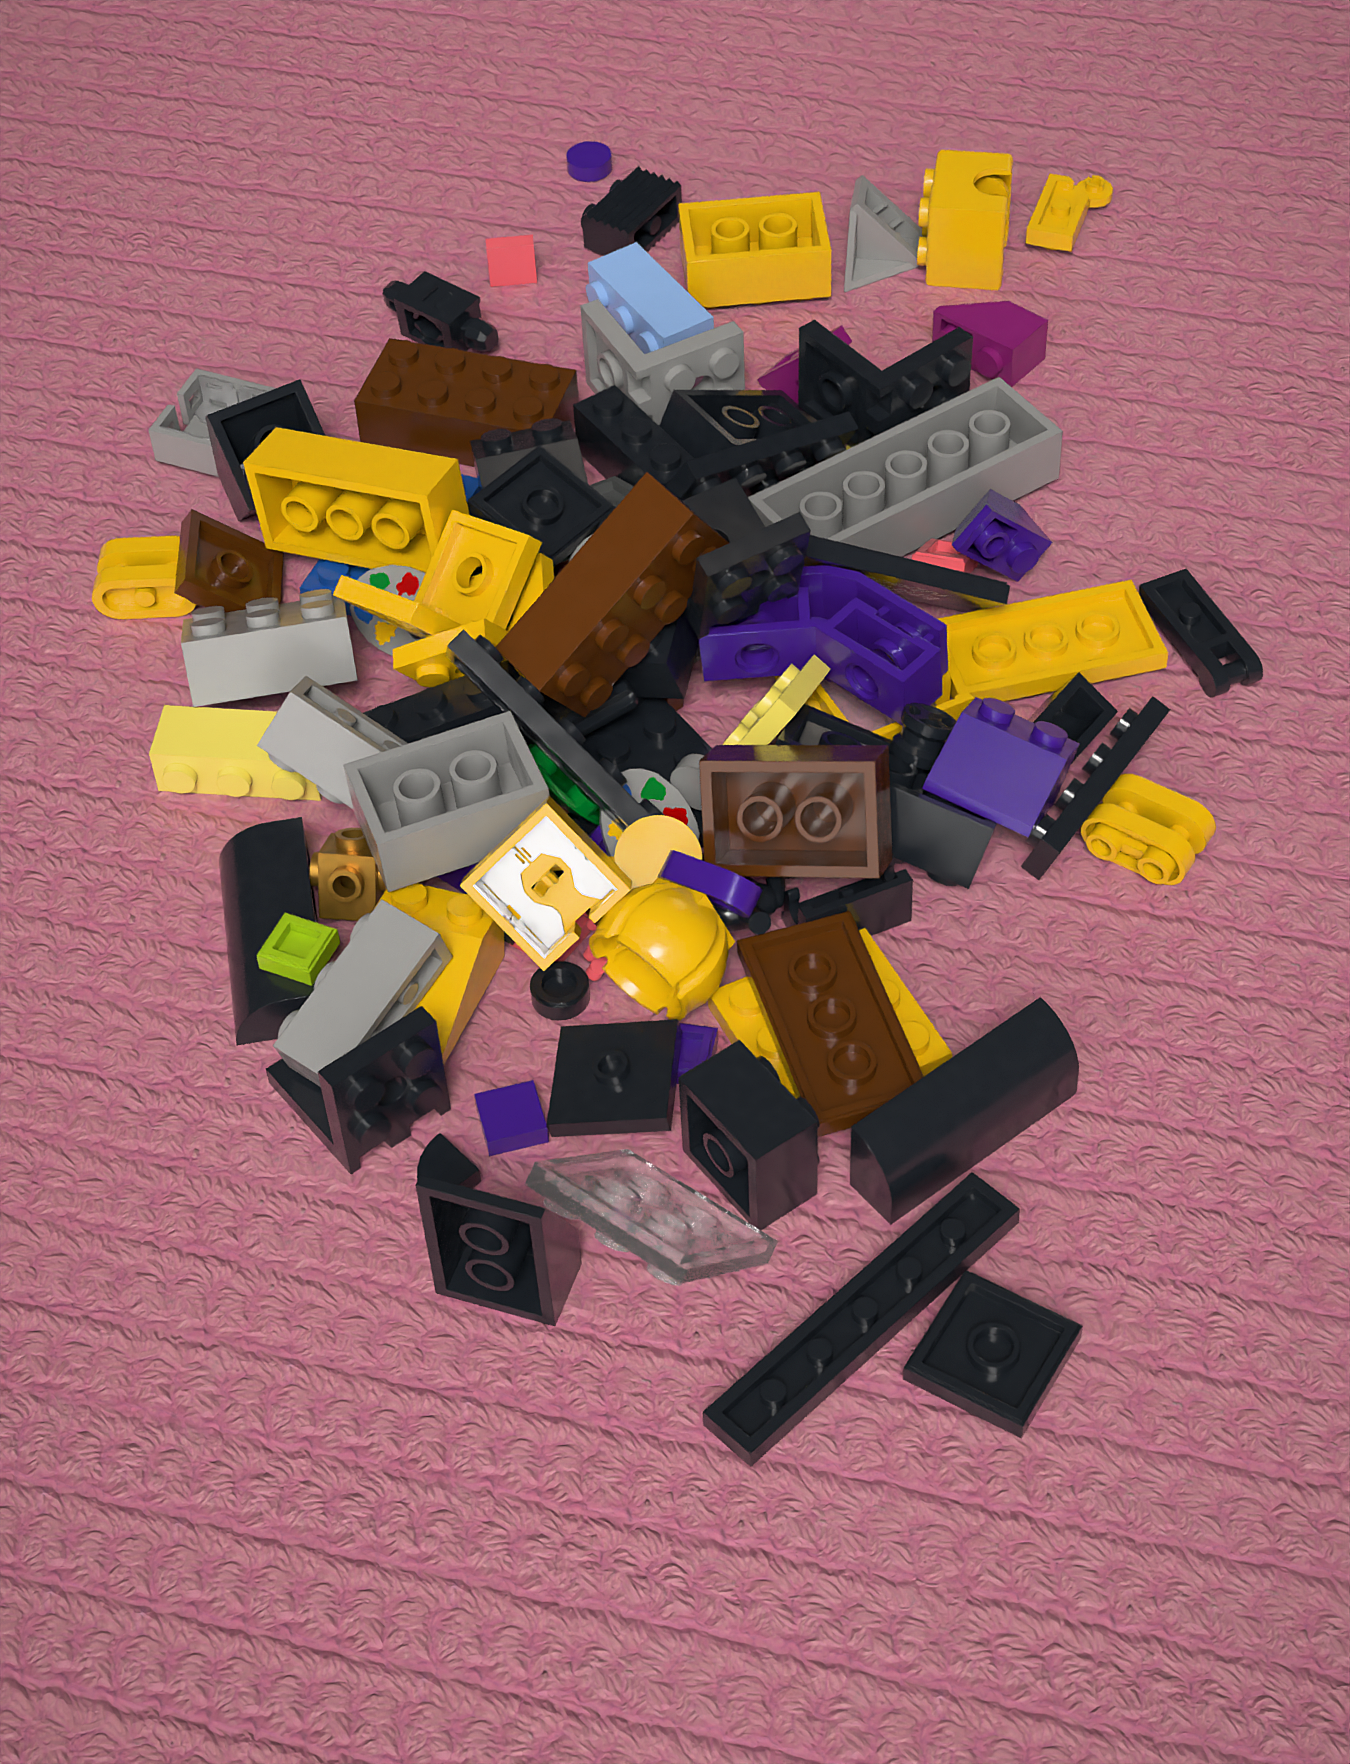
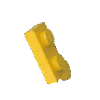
M1050 173L1027 226L1026 244L1041 246L1049 250L1072 252L1089 207H1103L1112 200L1113 187L1111 183L1101 176L1092 175V178L1087 177L1077 185H1074V180L1071 177Z

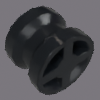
M923 703L906 704L901 714L903 728L901 732L893 736L889 746L890 752L906 764L924 770H931L957 721L951 715L936 707Z

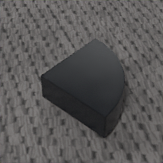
M441 1133L437 1134L428 1143L421 1154L417 1167V1180L420 1175L469 1188H474L481 1182L479 1169Z

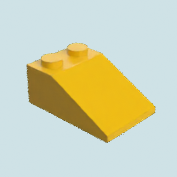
M420 883L388 892L386 889L380 900L386 901L439 933L452 955L451 960L415 1008L417 1009L422 1006L436 1020L444 1065L505 956L504 930L468 894L426 886Z

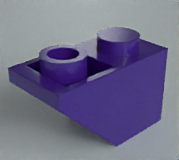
M989 489L956 528L952 546L957 552L1018 582L1027 571L1036 565L1040 556L1053 542L1020 504Z

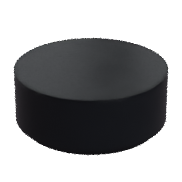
M566 961L553 962L545 971L539 968L533 974L530 981L532 1005L537 1013L550 1020L562 1021L578 1016L586 1009L590 1001L587 974L578 965Z

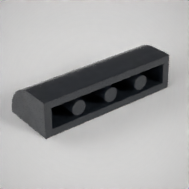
M302 817L266 822L246 828L233 836L220 853L219 869L237 1046L278 1039V1032L283 1021L293 1011L300 1010L314 991L315 982L311 986L260 969L256 956L285 912L318 923L314 886H311L310 854Z
M1039 997L851 1126L850 1185L890 1225L1076 1094L1079 1075L1078 1056L1067 1029L1053 1009Z

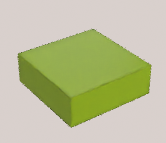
M285 912L256 955L259 968L313 986L320 971L325 967L340 944L338 929Z

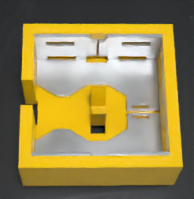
M548 796L463 877L459 886L545 971L580 938L582 928L575 921L590 908L589 918L596 923L631 890L632 880ZM555 864L564 871L559 877L551 870Z

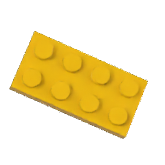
M1132 579L937 618L947 625L948 671L951 677L950 693L953 699L954 696L969 691L974 699L978 697L982 700L984 698H994L1008 701L1057 691L1078 672L1091 684L1167 667L1168 651Z

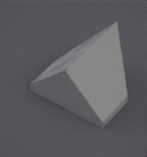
M863 175L855 181L850 207L844 293L919 266L917 265V253L922 229Z

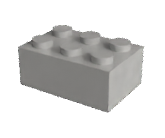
M318 589L300 594V601L279 604L277 598H261L247 602L246 610L225 613L224 607L212 606L193 611L192 618L183 619L181 646L193 707L290 692L305 676H308L321 686L357 681L345 602L332 596L330 589Z
M511 711L343 764L354 813L388 892L480 862L549 796V789Z

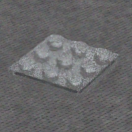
M629 1149L536 1161L525 1182L527 1187L545 1197L543 1204L547 1209L564 1218L583 1221L596 1230L594 1236L599 1242L620 1252L630 1251L648 1263L646 1269L651 1275L671 1285L679 1286L683 1283L768 1264L778 1243L771 1236Z

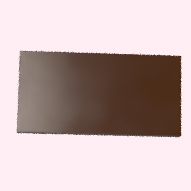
M850 911L737 940V954L796 1097L801 1096L806 1099L817 1114L820 1127L817 1129V1137L850 1129L851 1126L924 1077Z

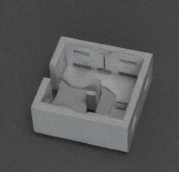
M196 368L177 392L183 424L188 425L185 430L180 431L176 408L169 404L148 430L155 460L219 477L205 419L206 415L276 388Z

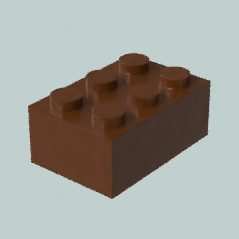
M715 745L699 760L705 862L727 869L740 876L880 878L893 860L888 745Z

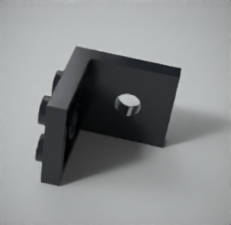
M814 319L799 328L798 406L817 421L849 411L859 428L846 443L852 448L970 391L973 336L961 327H958L888 368L881 370Z
M736 477L683 500L686 505L729 542V544L697 557L692 595L688 598V603L683 613L699 639L709 635L710 627L716 624H728L736 619L740 621L758 613L759 606L762 603L779 601L785 597L789 599L798 594L811 532L800 512L765 527Z
M422 1006L317 1071L321 1087L290 1068L283 1058L266 1068L270 1085L350 1174L361 1168L359 1157L385 1141L390 1148H393L410 1137L409 1125L433 1109L441 1116L451 1110L437 1023Z

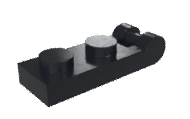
M1187 569L1140 584L1139 595L1149 615L1199 676L1201 687L1208 697L1213 698L1227 693L1230 685L1238 682L1246 686L1262 679L1263 667L1256 652ZM1226 657L1230 663L1222 665L1218 659Z

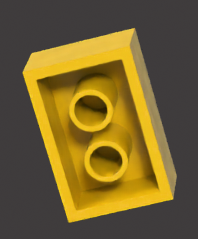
M820 192L678 204L680 252L686 291L704 308L711 309L728 305L764 304L775 301L811 300L813 298L831 297V245Z

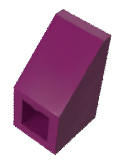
M1010 301L939 306L933 311L932 342L961 327L973 336L971 369L992 380L1000 377L1009 386L1013 387L1045 359L1048 320Z

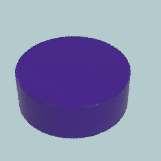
M595 141L581 142L573 145L566 153L567 171L572 178L578 181H599L608 176L612 171L611 150L603 143Z

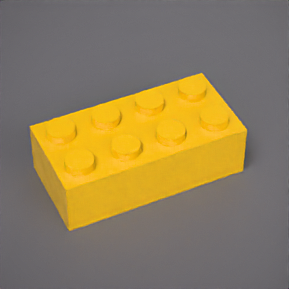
M275 427L243 462L267 549L370 569L398 565L426 572L451 511L455 510L470 515L459 462L455 458Z

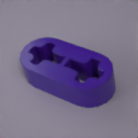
M670 850L657 876L658 878L704 893L713 906L745 918H750L763 892L758 885L734 872L675 850Z

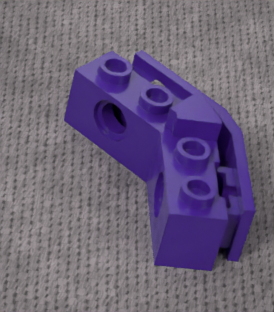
M830 565L803 567L797 595L789 599L785 597L779 601L762 603L759 606L758 613L740 621L736 619L728 624H716L710 627L709 635L699 639L704 681L781 676L791 663L801 670L809 659L816 655L831 668L824 677L825 680L828 682L833 681L902 726L901 714L906 704L923 703L931 706L943 695L942 675L948 671L946 624L864 574Z

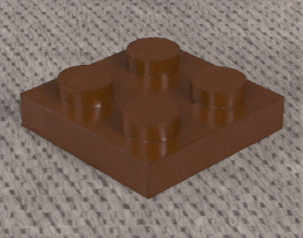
M191 509L181 523L174 593L203 607L222 606L225 613L246 610L247 602L261 598H277L280 604L284 552L267 549L264 542Z

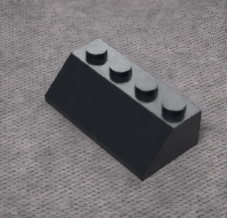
M803 704L777 738L775 745H888L889 747L891 740ZM889 749L892 853L895 857V863L902 864L906 862L925 870L931 879L946 886L960 885L969 889L997 823L922 789L931 770H924L906 764L893 755Z

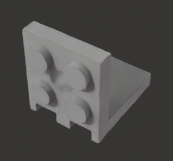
M598 299L580 305L586 384L595 394L616 385L659 425L673 390H745L744 332L734 321L644 354ZM704 376L702 381L696 387L692 388L695 384L696 378Z

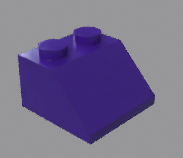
M975 697L961 712L922 789L1029 837L1055 803L1080 743L1067 738V732L1057 725L1044 721L1033 723L1015 715L1014 708L1001 700L994 698H984L982 700Z

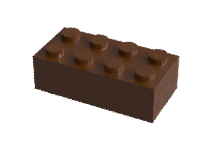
M389 338L354 400L360 442L458 459L461 465L475 467L470 441L481 439V436L488 431L508 429L511 432L529 429L535 422L550 418L559 419L562 422L570 420L574 429L573 404L579 402L577 371L550 364H539L503 356H492L456 348H445L409 340Z
M646 472L495 648L540 692L581 716L586 717L591 710L597 709L606 702L612 693L613 684L627 668L638 664L646 656L650 648V642L666 624L674 622L684 612L688 598L692 595L697 557L729 544V542L688 505Z

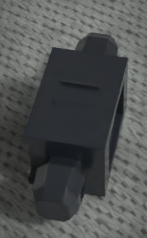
M424 271L410 284L401 281H391L383 289L382 294L385 304L388 308L397 312L401 335L417 343L456 348L463 351L473 348L482 352L490 351L498 343L497 329L493 324L481 317L480 297Z

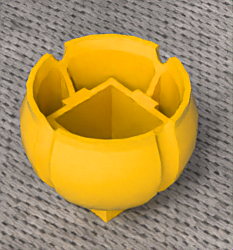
M657 878L652 884L631 889L600 918L594 934L589 938V946L593 956L597 959L602 957L608 959L602 969L620 989L656 1015L666 1007V1017L669 1020L678 1019V1021L685 1018L689 1012L705 1004L718 990L725 975L728 950L735 943V940L706 894L661 878Z

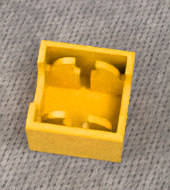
M939 150L935 169H925L923 197L920 199L918 225L922 227V236L919 237L917 265L926 266L927 285L984 290L1000 289L1003 277L1004 247L1007 245L1013 169V157L1011 154Z

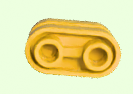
M180 536L116 538L106 542L100 550L97 565L98 574L93 586L92 602L95 608L102 614L115 619L180 617L190 613L196 604L174 593Z
M1121 774L1104 795L1103 803L1094 808L1081 826L1082 838L1094 856L1136 872L1152 883L1176 885L1184 879L1195 862V854L1204 850L1216 831V823L1212 814L1202 804L1135 774Z

